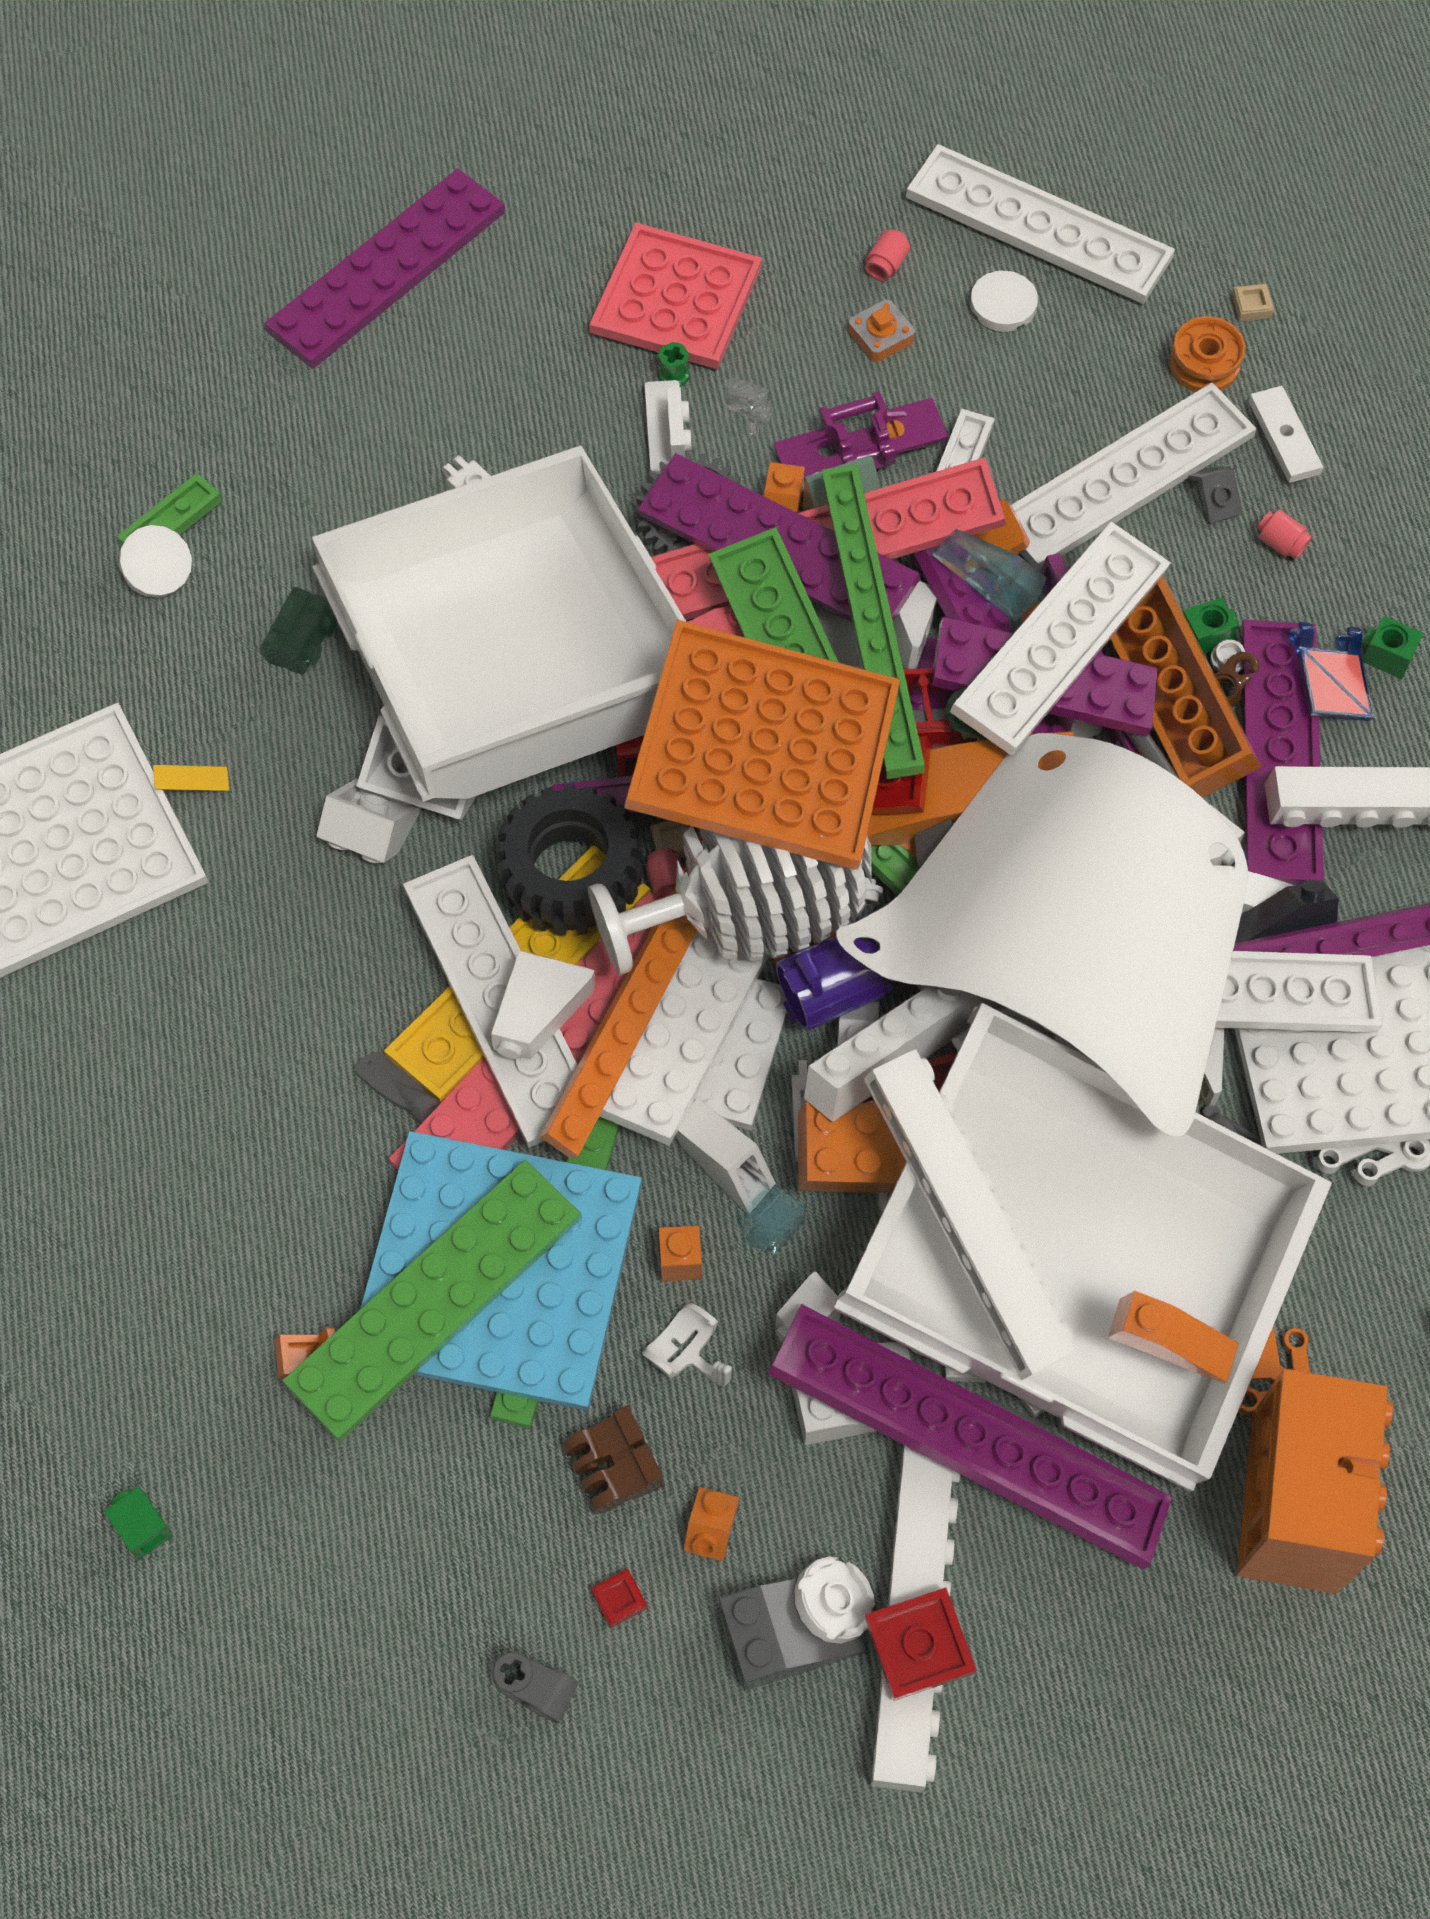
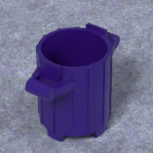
M836 936L782 959L775 964L777 978L786 998L783 1005L792 1023L798 1021L799 1025L806 1032L874 1002L892 991L891 982L883 985L880 974L871 970L845 951L839 944ZM860 937L853 941L854 945L864 953L873 954L879 951L875 940L872 938L864 941Z

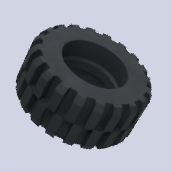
M563 785L562 790L554 791L553 787L542 789L541 796L535 798L532 794L523 799V807L521 809L518 807L513 808L507 815L508 824L504 823L501 825L498 833L499 843L496 844V860L501 888H503L504 897L509 906L515 907L516 915L523 921H529L532 918L534 928L544 932L547 927L554 929L555 935L566 936L567 931L576 930L577 935L588 934V928L596 926L598 930L588 895V886L597 883L603 884L608 889L619 913L626 911V903L628 905L634 903L638 895L637 887L642 884L643 878L640 832L636 822L631 820V813L624 808L625 806L619 805L616 807V798L607 793L599 796L597 795L596 788L584 786L583 790H576L575 785ZM566 840L585 841L595 845L606 856L601 866L592 874L571 881L548 877L534 865L539 855L545 849L555 843Z

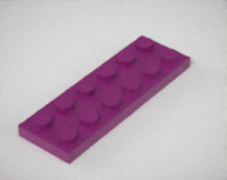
M943 617L939 625L931 686L963 693L1013 636V633ZM1097 654L1048 713L1147 737L1152 729L1157 668Z

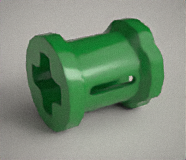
M671 342L663 345L658 353V359L662 365L659 369V380H677L679 387H682L689 379V370L686 366L689 361V352L680 343Z

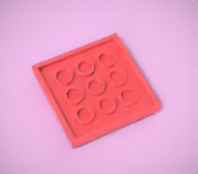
M635 223L589 324L590 333L658 353L663 345L671 342L680 343L689 352L690 362L719 369L762 268V258Z

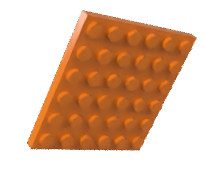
M677 619L624 808L858 870L862 860L900 679Z

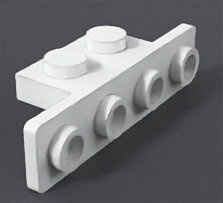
M677 380L645 383L650 470L657 474H660L659 463L661 461L668 465L675 453L685 457V451H692L691 430H684L683 422H689L688 401L681 400V387H679Z

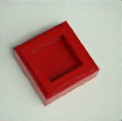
M628 1568L591 1588V1592L610 1629L648 1609Z

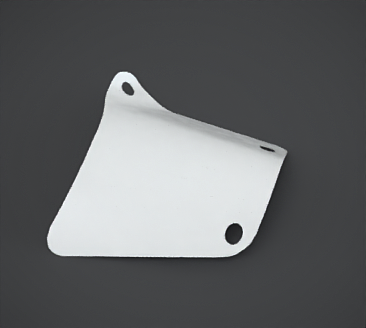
M1037 733L1028 736L1012 756L1010 754L1006 755L905 889L880 910L853 924L841 926L836 931V937L839 944L851 956L887 979L908 984L961 990L995 1001L1036 1021L1067 1040L1097 1063L1126 1091L1154 1126L1166 1135L1179 1137L1189 1130L1194 1120L1248 883V866L1241 844L1229 825L1192 788L1167 770L1143 756L1108 742L1052 733ZM1060 750L1066 754L1065 761L1053 770L1044 771L1038 767L1040 758L1048 752ZM1213 843L1222 844L1230 850L1235 860L1234 871L1224 874L1212 865L1208 856V850ZM868 937L876 940L881 947L876 953L868 954L859 950L853 941L856 938Z

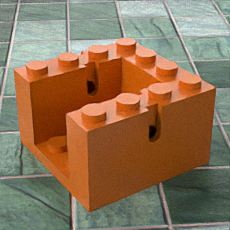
M1285 1368L1282 1370L1251 1417L1236 1576L1337 1594L1348 1583H1351L1352 1579L1357 1574H1360L1367 1564L1371 1563L1375 1554L1380 1555L1384 1531L1383 1528H1377L1378 1511L1383 1512L1385 1508L1387 1487L1380 1485L1379 1473L1380 1468L1386 1469L1389 1462L1390 1445L1384 1442L1385 1427L1390 1426L1393 1415V1402L1387 1401L1388 1386Z

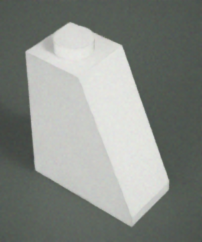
M519 951L491 1033L493 1049L510 1059H519L520 1057L531 1059L591 996L595 988L594 970Z
M699 1098L691 1104L675 1136L681 1147L751 1217L777 1194L779 1189L757 1144Z

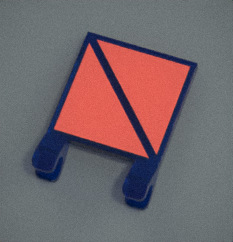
M1308 622L1298 623L1299 629H1291L1288 633V638L1297 652L1309 716L1362 721L1372 720L1374 716L1361 657V629L1348 627L1346 629L1347 634L1341 633L1337 635L1336 642L1340 650L1312 648L1314 640L1313 625Z

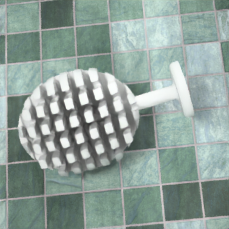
M690 826L683 836L685 843L684 853L687 858L686 865L689 876L687 872L684 875L677 860L676 894L619 913L608 889L603 884L597 883L588 886V895L599 933L609 959L619 976L630 972L633 966L631 950L627 939L628 935L685 915L706 940L707 933L704 927L709 929L723 958L737 960V944L747 961L762 960L764 957L762 952L764 950L771 958H778L788 954L786 950L788 946L798 953L808 949L811 940L815 944L821 943L831 937L830 932L832 930L836 933L841 926L848 925L850 923L848 920L850 918L848 904L856 918L865 907L864 900L866 899L863 868L872 884L871 843L868 836H866L858 870L700 828L703 838L701 845L693 826Z

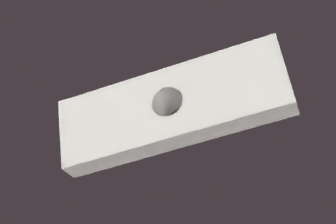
M1283 386L1250 394L1248 402L1288 482L1291 483L1320 475L1323 465Z

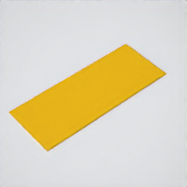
M153 765L155 789L230 791L227 767Z

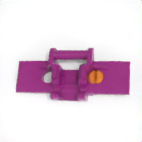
M880 391L872 392V396L829 409L826 406L820 407L819 416L823 425L822 429L774 442V447L780 464L805 467V480L806 476L821 472L823 469H830L868 455L872 456L876 469L895 464L898 453L947 440L948 435L933 398L887 410ZM869 411H876L874 415H871V426L865 429L848 433L844 423H833L834 421ZM823 446H833L837 452L831 457H824L818 453V450Z

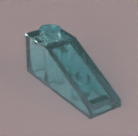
M955 529L933 553L935 558L1015 622L1039 599L1046 581L1045 576L1020 556L958 529Z

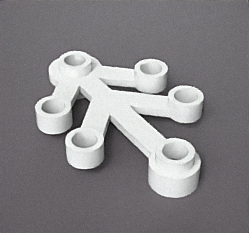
M1428 1140L1322 1149L1316 1159V1165L1323 1173L1332 1174L1341 1165L1374 1150L1389 1153L1390 1155L1379 1161L1364 1159L1358 1164L1355 1170L1356 1180L1364 1186H1372L1380 1177L1399 1168L1408 1172H1419L1427 1169L1430 1166V1142ZM1409 1147L1418 1150L1421 1155L1411 1153ZM1323 1157H1332L1336 1164L1326 1163ZM1362 1169H1370L1374 1173V1176H1366L1363 1173Z

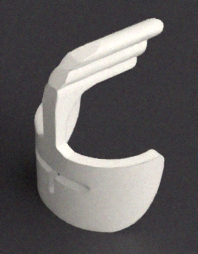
M692 1303L685 1305L668 1327L642 1352L649 1361L669 1378L675 1377L683 1369L693 1365L719 1386L725 1387L731 1380L732 1367L730 1365L717 1361L712 1366L700 1357V1352L713 1335L718 1321L704 1309ZM697 1332L695 1338L684 1351L671 1363L667 1362L679 1350L671 1341L675 1340L683 1346L691 1335Z

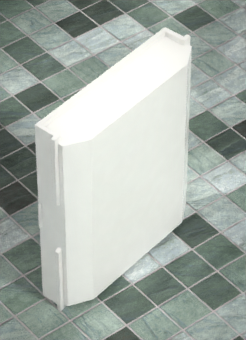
M582 446L312 537L319 564L312 566L313 571L350 649L359 651L384 704L380 709L382 717L423 802L433 798L469 799L645 735L676 621L678 619L686 622L656 572L654 561L640 538L634 535Z
M981 1003L978 1008L975 1007L969 1017L967 1023L971 1024L939 1094H943L949 1099L954 1110L953 1120L960 1132L967 1134L973 1145L974 1154L972 1156L979 1169H984L990 1176L994 1186L992 1194L999 1207H1004L1010 1214L1014 1224L1012 1232L1019 1245L1023 1244L1029 1250L1034 1262L1032 1269L1039 1283L1043 1282L1049 1288L1054 1299L1052 1307L1058 1319L1066 1322L1074 1336V1343L1072 1345L1076 1352L1023 1380L1020 1379L907 1162L848 1287L838 1295L832 1309L959 1374H963L966 1371L971 1372L1060 1418L1062 1426L1192 1492L1197 1483L1210 1480L1332 1182L1196 1112L1189 1130L1184 1135L1176 1137L1164 1134L1150 1122L1126 1091L1089 1057ZM1134 1290L1181 1309L1238 1342L1227 1383L1224 1384L1109 1339L1108 1334L1119 1299Z

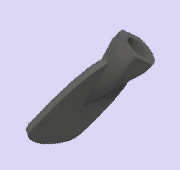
M384 1052L366 1055L354 1066V1071L361 1080L390 1102L411 1111L416 1120L421 1124L441 1103L435 1096L426 1093L420 1084L387 1059Z

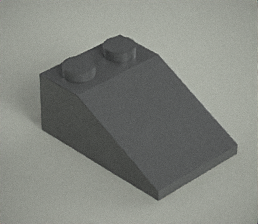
M798 1578L757 1586L719 1599V1610L744 1691L866 1653L862 1636L860 1635L854 1640L838 1644L826 1642L812 1634L801 1621L795 1606L794 1588Z

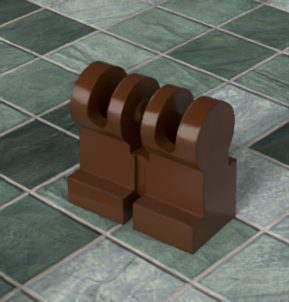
M629 1405L613 1412V1416L595 1426L575 1433L562 1444L567 1456L590 1451L572 1464L576 1475L595 1471L599 1466L611 1459L614 1463V1466L597 1470L581 1482L584 1493H591L607 1487L606 1491L598 1494L589 1502L594 1514L610 1511L631 1499L635 1500L665 1486L663 1475L648 1444L645 1442Z

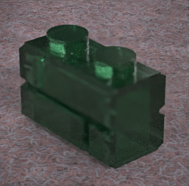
M297 587L292 589L261 644L265 660L268 663L281 668L286 667L289 671L303 675L310 664L315 665L318 662L322 652V641L326 635L331 636L337 626L336 617L327 598L317 594L312 595L309 591Z

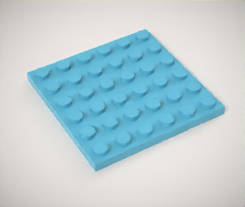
M409 1131L361 1308L526 1159L581 1212L582 1219L414 1375L589 1411L642 1186V1177Z

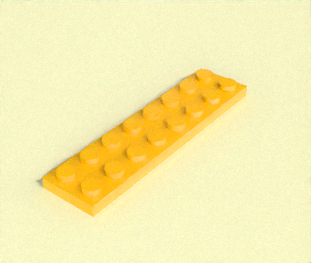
M593 845L558 880H577L592 874L605 860V854ZM644 883L637 887L638 895L634 903L630 905L626 903V911L635 908L636 903L650 893V888ZM519 917L509 927L521 951L573 965H578L602 941L596 926L588 928V934L577 935L576 930L567 931L566 936L555 935L554 929L547 927L544 932L533 927L532 918L529 921H523ZM451 986L384 1050L387 1059L420 1084L428 1094L435 1096L440 1102L485 1058Z

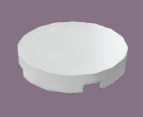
M999 270L987 273L977 280L971 292L970 309L978 317L977 321L983 326L994 331L1010 332L1017 330L1018 326L1023 324L1026 326L1031 322L1036 314L1038 294L1034 285L1025 276L1013 271Z
M149 525L138 528L126 538L119 552V568L127 581L126 583L132 590L147 597L161 598L174 593L185 584L191 572L192 557L187 543L178 533L164 526Z
M829 1556L814 1561L799 1574L794 1588L795 1606L801 1621L812 1634L826 1642L842 1644L856 1639L868 1628L864 1617L865 1614L871 1613L872 1608L875 1606L874 1594L869 1581L858 1567L850 1562L845 1564L838 1561V1558Z

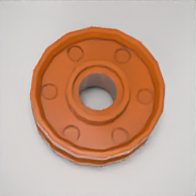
M1202 316L1187 321L1176 332L1171 348L1169 367L1173 377L1180 385L1193 392L1199 391L1212 382L1220 391L1226 389L1238 377L1240 366L1244 359L1246 345L1243 336L1233 324L1222 318Z

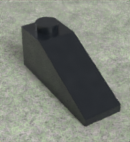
M1307 880L1302 884L1287 886L1241 915L1235 943L1335 923L1338 916L1339 898L1323 880Z

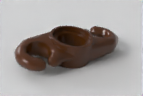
M1240 652L1232 655L1215 674L1219 684L1229 682L1234 685L1233 693L1227 698L1231 708L1239 702L1244 685L1250 682L1252 678L1249 673L1244 675L1238 674L1235 669L1236 665L1242 661H1247L1250 664L1252 673L1259 671V661L1251 653Z

